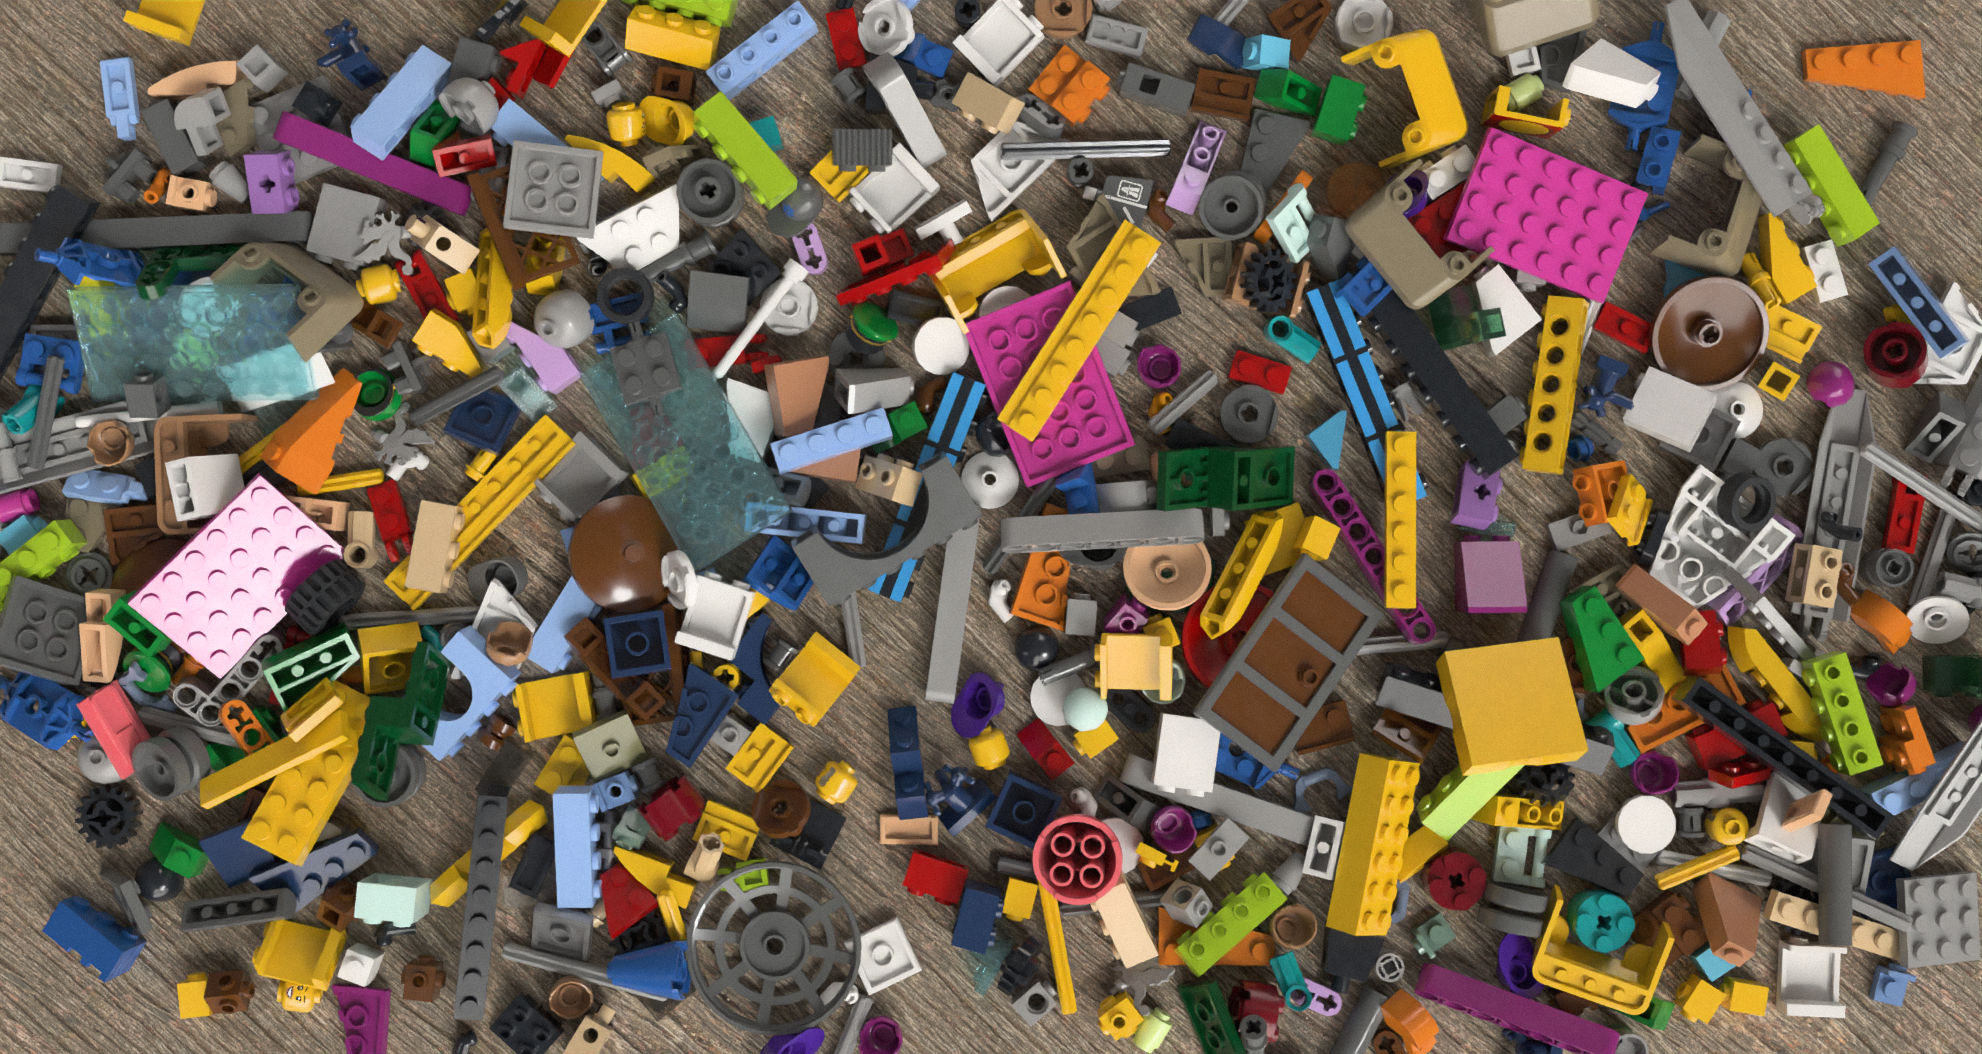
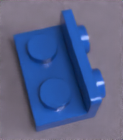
M1652 126L1636 177V183L1652 186V194L1664 196L1680 142V131Z
M1363 256L1355 264L1358 269L1353 274L1348 272L1336 283L1339 288L1332 294L1336 299L1343 295L1362 317L1367 315L1392 290L1391 286L1366 256Z

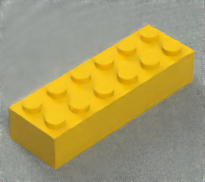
M336 680L333 683L343 704L331 714L339 710L347 713L349 739L278 774L241 836L242 839L301 867L351 781V769L359 751L358 739L363 734L365 725L364 714L371 699Z
M1359 753L1326 927L1354 936L1387 935V930L1392 920V904L1397 895L1396 884L1398 874L1403 865L1402 853L1404 843L1408 838L1407 827L1409 817L1414 808L1415 786L1418 784L1420 777V763L1393 756Z

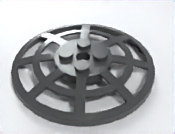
M787 861L755 862L737 868L723 876L710 887L698 903L690 920L686 938L688 943V950L686 949L688 970L702 1000L715 1014L727 1023L741 1030L759 1035L795 1034L824 1021L839 1008L849 995L861 962L862 942L860 928L855 913L846 897L831 881L820 873L806 866ZM781 869L779 885L760 886L744 893L734 881V879L756 870ZM793 871L815 879L826 887L834 897L820 905L809 894L791 887ZM724 887L733 897L734 901L724 911L717 929L699 928L701 918L708 904ZM778 893L776 909L760 912L750 900L763 894ZM789 895L802 900L813 911L801 919L795 914L788 912ZM841 906L847 915L851 927L853 953L836 949L835 930L828 915ZM741 907L750 918L744 931L726 930L730 918ZM820 920L826 931L827 947L811 944L808 928ZM771 938L780 939L783 943V949L779 952L771 951L767 945L768 940ZM697 940L715 941V957L722 976L709 986L704 980L698 964ZM724 942L740 944V953L743 960L731 969L725 957ZM808 956L825 959L821 971L810 982L802 970ZM834 961L851 965L842 988L825 1005L816 990L828 977ZM750 970L756 976L764 979L762 993L748 988L738 978ZM793 977L800 988L799 991L791 994L774 995L776 981L785 980ZM730 985L743 997L760 1003L757 1021L747 1019L733 1012L721 1003L716 995ZM807 998L815 1011L814 1014L794 1022L768 1023L772 1005H787Z

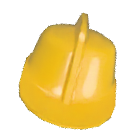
M647 96L641 101L639 107L644 112L646 135L652 140L670 146H679L694 133L693 111L686 102L672 101L658 96Z

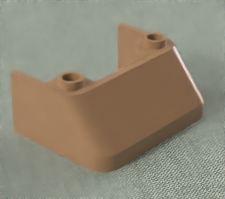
M242 413L168 416L156 422L154 426L157 523L164 533L169 535L197 534L212 519L206 518L177 522L165 463L186 457L208 456L207 447H219L227 442L230 435L229 423L258 422V416Z

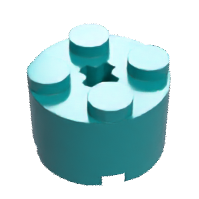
M1591 888L1584 889L1575 894L1568 903L1566 921L1570 933L1592 950L1601 953L1614 951L1628 941L1635 929V921L1629 906L1621 898L1609 891ZM1601 915L1602 921L1599 923L1597 917Z

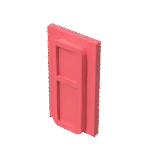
M116 679L96 690L76 705L120 778L125 779L134 773L132 766L134 748L140 742L151 738Z

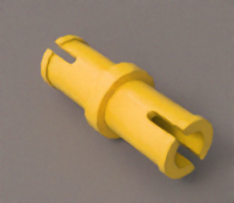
M1755 253L1745 254L1741 269L1748 279L1747 286L1760 297L1766 310L1778 306L1782 300L1770 282L1771 276L1769 272H1764Z

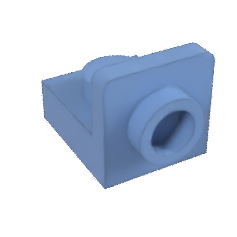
M1889 962L1888 966L1877 964L1869 998L1902 1007L1908 981L1915 982L1917 976L1908 973L1907 968L1901 967L1897 963Z

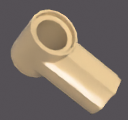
M348 512V541L343 556L345 562L351 567L368 569L374 566L378 560V552L375 548L376 519L374 512ZM360 548H363L366 552V557L363 562L359 563L356 559V553Z
M713 832L707 835L702 834L696 849L693 851L685 867L684 875L708 886L711 885L717 873L716 871L721 864L719 859L725 846L721 841V836Z

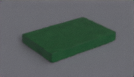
M1184 981L1178 984L1177 990L1204 1054H1246L1217 982Z

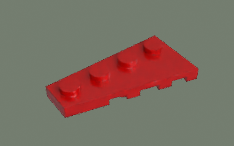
M951 238L943 242L937 252L931 254L930 249H927L909 260L908 265L901 261L884 270L883 276L876 272L843 287L836 295L840 306L847 303L855 306L867 300L866 296L872 293H876L877 296L883 295L893 289L892 285L900 282L902 286L908 285L918 279L917 275L926 272L928 276L938 273L944 269L943 264L956 250L954 242Z

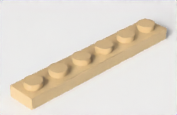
M1771 889L1762 917L1819 935V904ZM1852 915L1853 947L1900 961L1898 929Z

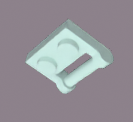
M1301 183L1291 186L1288 189V195L1266 217L1285 254L1289 255V261L1298 263L1309 252L1307 238L1313 214H1315L1306 197L1307 191ZM1297 205H1298V207H1299L1301 213L1303 214V216H1304V218H1305L1307 224L1309 225L1308 228L1306 227V225H1305V223H1304L1302 217L1300 216V214H1299V212H1298V210H1297V208H1296Z
M1498 826L1491 879L1493 881L1545 888L1546 878H1543L1545 865L1541 864V862L1546 857L1548 839H1551L1552 830ZM1535 836L1536 843L1531 875H1524L1528 837Z

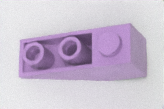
M1202 121L1199 122L1166 205L1193 215L1227 131Z
M511 321L506 338L511 344L516 342L522 351L519 353L521 360L528 368L532 366L538 374L535 379L545 392L549 390L551 393L558 394L585 375L568 350L549 345L537 334Z

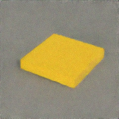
M1299 502L1274 510L1278 511L1283 517V526L1277 549L1263 576L1291 567L1299 558L1300 553L1292 549L1305 519ZM1249 520L1243 521L1245 528Z

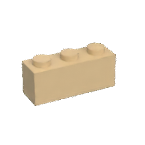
M421 500L405 587L435 593H447L448 588L452 587L454 581V571H451L453 559H457L460 550V543L457 542L458 532L463 529L465 524V513H462V506Z
M1121 870L1116 885L1106 895L1099 898L1098 901L1090 903L1094 912H1100L1102 919L1099 922L1105 936H1111L1113 943L1110 945L1116 960L1122 959L1127 969L1158 956L1155 939Z

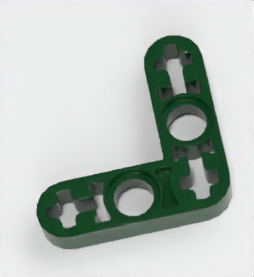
M227 244L160 248L152 254L135 282L139 297L144 300H152L164 296L179 271L217 270L239 250V247Z

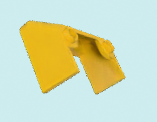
M1419 29L1384 38L1341 57L1342 63L1353 66L1370 58H1373L1376 65L1385 69L1401 65L1420 120L1407 125L1402 133V142L1406 151L1378 162L1380 168L1391 169L1460 141L1467 134L1468 121L1440 43L1432 31Z
M1018 209L964 238L963 241L955 245L956 250L943 264L944 269L929 277L962 332L966 334L969 330L963 319H967L975 313L978 307L976 298L1024 270L1030 275L1042 276L1053 267L1061 279L1067 275L1048 237L1026 210Z
M1554 884L1546 911L1541 918L1543 920L1541 936L1536 938L1531 965L1534 978L1544 985L1631 1015H1639L1645 1012L1649 1007L1675 940L1669 923L1662 922L1653 947L1644 944H1633L1626 949L1622 960L1566 941L1569 934V926L1567 921L1559 915L1564 900L1560 886Z

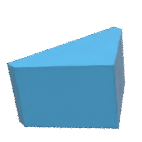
M1341 410L1336 412L1304 436L1327 469L1330 470L1339 469L1347 411Z

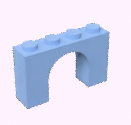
M471 625L458 631L441 651L469 680L472 688V702L468 711L463 714L450 713L441 708L434 745H422L438 761H441L448 755L453 758L464 747L462 740L466 736H473L480 729L482 724L479 721L484 715L489 717L499 707L500 704L497 700L502 694L506 697L517 686L515 679L521 674L514 665L506 666L493 661L486 653V639L472 628Z

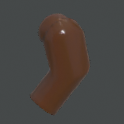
M1157 188L1150 193L1147 215L1167 233L1176 222L1165 213L1166 200L1168 199L1167 192L1164 189Z
M942 375L936 376L919 387L915 403L922 415L927 416L934 412L935 406L933 401L935 394L948 387Z
M1843 561L1839 572L1837 593L1851 607L1859 602L1862 597L1852 587L1855 574L1854 565L1848 561Z

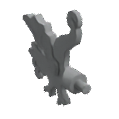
M391 211L392 219L390 222L385 220L384 213L381 215L376 214V218L382 221L381 226L374 224L373 227H370V220L365 221L363 233L358 236L359 239H364L363 244L366 245L373 240H381L378 243L371 244L364 252L354 257V260L359 262L365 261L368 264L373 260L379 261L381 256L386 254L388 244L390 254L406 262V265L402 268L403 274L411 275L413 272L412 260L409 255L400 249L399 239L411 238L412 233L405 230V226L395 225V221L400 217V214H394Z
M402 403L394 415L396 427L391 434L386 433L382 429L378 431L373 429L371 431L375 435L374 439L383 445L382 450L374 452V455L377 456L376 459L380 461L387 454L384 463L390 466L393 465L392 457L397 455L398 460H402L398 462L401 466L405 465L412 458L418 457L415 452H418L419 449L417 447L405 446V444L415 446L435 443L427 431H420L418 428L407 430L403 413L410 411L411 405L409 403Z
M1157 956L1127 969L1122 967L1118 961H1116L1117 966L1113 967L1115 972H1123V975L1113 983L1115 987L1110 990L1111 994L1114 995L1118 991L1122 993L1131 986L1135 990L1133 1003L1142 1016H1147L1150 1013L1148 1006H1141L1146 995V987L1143 982L1150 987L1153 985L1159 987L1162 982H1168L1169 977L1176 971L1174 967L1153 969L1159 967V964L1156 962L1158 960Z

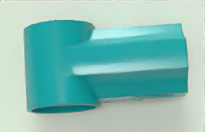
M1276 316L1268 319L1263 326V334L1268 341L1276 343L1305 364H1308L1314 358L1322 344L1294 325L1286 316ZM1276 321L1282 323L1285 328L1282 337H1277L1272 332V326Z
M31 384L25 391L23 399L2 415V421L8 430L15 435L24 434L35 425L42 386ZM58 394L55 416L60 412L65 403V398Z
M1606 708L1584 723L1591 726H1602L1613 732L1615 749L1611 758L1617 767L1622 768L1630 765L1641 754L1624 731V724L1613 718Z
M1293 951L1269 959L1286 1006L1298 1012L1306 1010L1311 1005L1312 996L1306 986ZM1295 989H1301L1305 995V999L1300 1005H1293L1290 1002V994Z

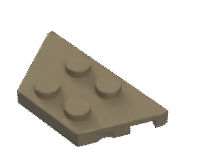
M1104 194L1098 197L1089 214L1085 217L1078 231L1066 247L1085 281L1122 225ZM1147 267L1127 297L1157 295L1161 292Z

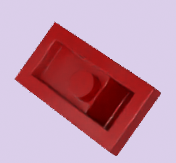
M534 39L498 52L505 60L517 65L516 69H511L507 76L506 89L512 95L522 100L533 80V75L548 49L542 41Z
M458 132L432 148L439 177L498 165L490 134L461 140L460 133Z
M1039 717L1016 734L1032 758L1038 762L1052 781L1075 763Z

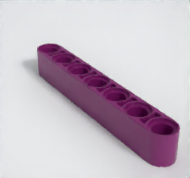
M282 111L272 139L458 215L465 217L471 204V189L469 186L445 176L439 177V174L391 154H388L382 161L354 143L352 138L286 111Z
M1330 469L1319 470L1309 481L1310 492L1330 523L1341 528L1338 533L1339 537L1384 605V587L1381 583V578L1384 575V546L1338 475ZM1324 476L1328 478L1331 483L1328 491L1318 487V477ZM1335 501H1341L1345 504V515H1339L1334 511L1333 504ZM1351 525H1356L1361 529L1362 537L1360 540H1355L1350 536L1349 528ZM1368 549L1377 553L1378 561L1375 565L1368 563L1365 559V553ZM1417 597L1416 608L1409 609L1407 614L1401 613L1398 608H1386L1409 643L1420 645L1430 642L1434 638L1436 633L1435 625ZM1417 623L1422 624L1426 630V634L1422 639L1417 638L1413 632V628Z
M1422 964L1414 989V993L1420 997L1575 1054H1615L1620 1034L1613 1029L1434 964Z

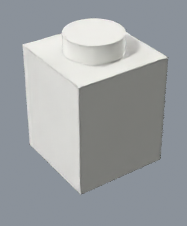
M356 943L347 949L337 977L363 987L367 986L375 980L385 952Z

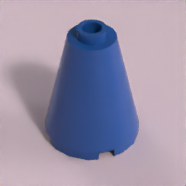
M677 940L615 955L613 960L608 962L607 977L612 980L615 986L673 1000H685L683 993L689 992L691 976L685 956L686 949L688 950V943L685 940Z

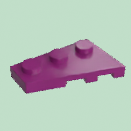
M343 983L333 984V993L337 995L340 1006L338 1011L340 1022L343 1021L346 1032L345 1046L347 1054H386L391 989Z

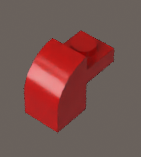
M903 228L882 237L879 234L852 244L850 247L862 276H869L876 272L884 271L887 267L912 258L915 255Z

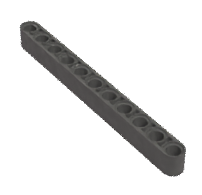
M293 211L273 214L244 213L97 219L90 221L80 240L82 242L129 251H152L170 246L230 244L243 247L252 242L292 243L298 245L308 243L314 217L311 212ZM32 222L0 224V255H18V245L24 237L30 234L33 228Z

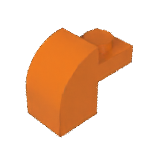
M1866 589L1861 595V600L1851 607L1850 615L1856 625L1874 634L1884 650L1894 655L1900 647H1903L1908 642L1909 637L1913 634L1910 630L1913 623L1892 603Z
M1400 989L1380 1006L1385 1023L1402 1036L1407 1054L1428 1053L1436 1043L1435 1035L1440 1030L1425 1007L1406 991Z

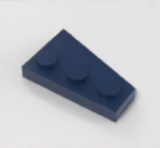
M692 661L689 664L678 711L666 748L668 754L689 768L692 767L740 695V693Z

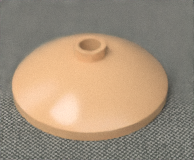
M1202 542L1186 545L1128 547L1123 561V575L1130 592L1143 604L1158 610H1177L1194 603L1205 592L1212 570L1210 555ZM1169 572L1172 576L1170 578H1163L1161 574Z

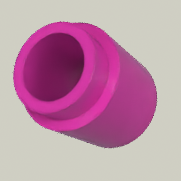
M22 488L0 494V521L2 523L15 521L22 515L32 516L35 511L40 509L39 497L32 488Z

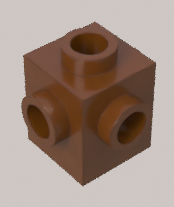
M342 879L334 887L329 886L321 897L316 918L340 933L352 921L357 922L360 919L354 918L357 886L345 879Z
M419 955L410 961L407 966H404L401 974V984H405L403 999L433 1002L440 996V989L444 988L446 982V971H443L444 962L435 961L434 956Z
M244 969L209 973L204 1000L213 1014H233L239 1011H248L250 998H253L255 994V985L252 980L250 981Z

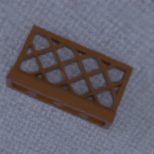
M510 165L482 175H479L478 172L467 176V179L512 288L516 291L524 288L526 283L580 264V260L570 236L562 235L564 241L559 240L560 235L551 237L544 233L525 231L532 234L526 248L513 242L512 238L516 230L511 229L509 232L508 229H504V217L501 213L506 202L508 186L502 195L491 190L488 181L496 178L509 181V175L507 174L510 173ZM495 198H498V199L501 200L500 203H499V205L497 204ZM536 236L552 242L546 256L530 250ZM557 244L567 248L571 258L559 262L550 258ZM518 251L523 252L522 258H520ZM528 255L543 260L539 270L527 274L524 263Z
M672 603L653 606L638 612H610V617L663 610L671 662V670L666 672L669 673L670 682L664 689L653 680L657 672L651 673L649 676L647 674L639 676L661 692L660 695L663 698L666 696L674 703L675 714L665 715L658 709L655 712L658 715L657 717H650L644 722L641 719L634 720L633 712L623 704L634 726L674 721L678 711L681 693L688 674L690 655L687 646L675 643L677 632L681 630L684 621L683 609L680 610L674 607Z

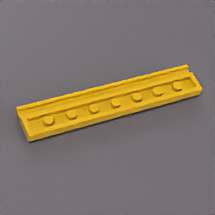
M1126 219L1124 220L997 419L1008 425V427L1031 442L1035 440L1160 247V241Z
M545 414L458 503L457 506L463 507L462 513H465V524L463 529L458 532L457 542L460 543V550L457 559H453L451 571H455L537 487L534 481L537 478L543 480L576 445L568 434L548 415ZM408 555L383 582L414 611L434 592L405 587L410 556Z

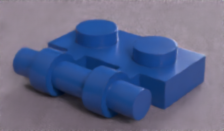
M642 292L611 299L609 303L619 313H632L641 305L643 295ZM597 303L589 305L591 308L588 310L590 319L594 318L592 335L604 333L605 337L604 342L595 344L598 355L607 352L611 355L610 348L626 344L632 340V335L615 338L614 330L629 326L611 321L601 312ZM649 315L640 321V324L650 322ZM652 330L643 332L644 336L654 335Z

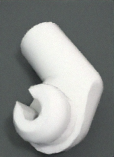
M1000 579L994 581L991 585L988 603L1000 619L1006 623L1014 616L1009 613L1010 607L1006 603L1008 591H1010L1011 587L1007 580Z
M833 982L820 995L825 1005L835 997L844 982ZM855 985L852 986L849 995L844 1000L848 1004L855 1003L859 997L858 989Z

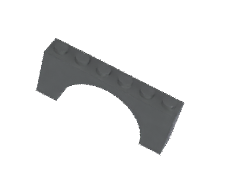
M944 451L918 465L925 482V507L915 529L899 544L874 553L852 552L832 543L821 533L817 526L791 540L793 550L828 606L834 603L840 605L851 598V593L860 588L861 590L870 588L877 582L876 579L883 574L891 575L897 572L905 561L910 558L916 560L927 553V548L936 543L937 545H942L953 537L952 534L961 528L967 530L977 524V519L982 515Z

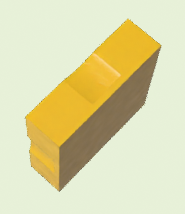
M1559 637L1445 651L1437 660L1436 667L1444 700L1452 718L1453 738L1463 776L1502 771L1518 765L1539 766L1576 761L1588 751Z

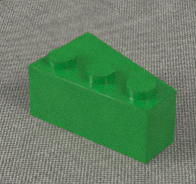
M1582 585L1559 602L1569 637L1572 638L1576 651L1575 659L1577 664L1580 665L1585 691L1598 693L1645 659L1596 586Z
M344 622L261 660L262 671L285 712L325 677L331 682L335 681L360 658L357 645Z

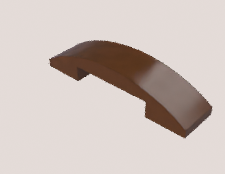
M300 287L296 296L298 297L304 289ZM363 300L362 310L350 321L352 327L390 349L404 323Z
M585 617L564 636V639L591 672L628 709L646 722L667 701L647 680L644 682L639 675L612 679L607 642L605 641L606 637Z

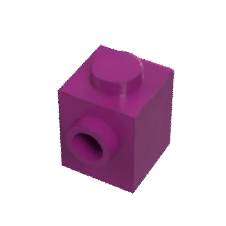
M1125 592L1103 617L1104 630L1109 633L1137 634L1148 621L1147 605L1140 602L1135 596L1131 597Z

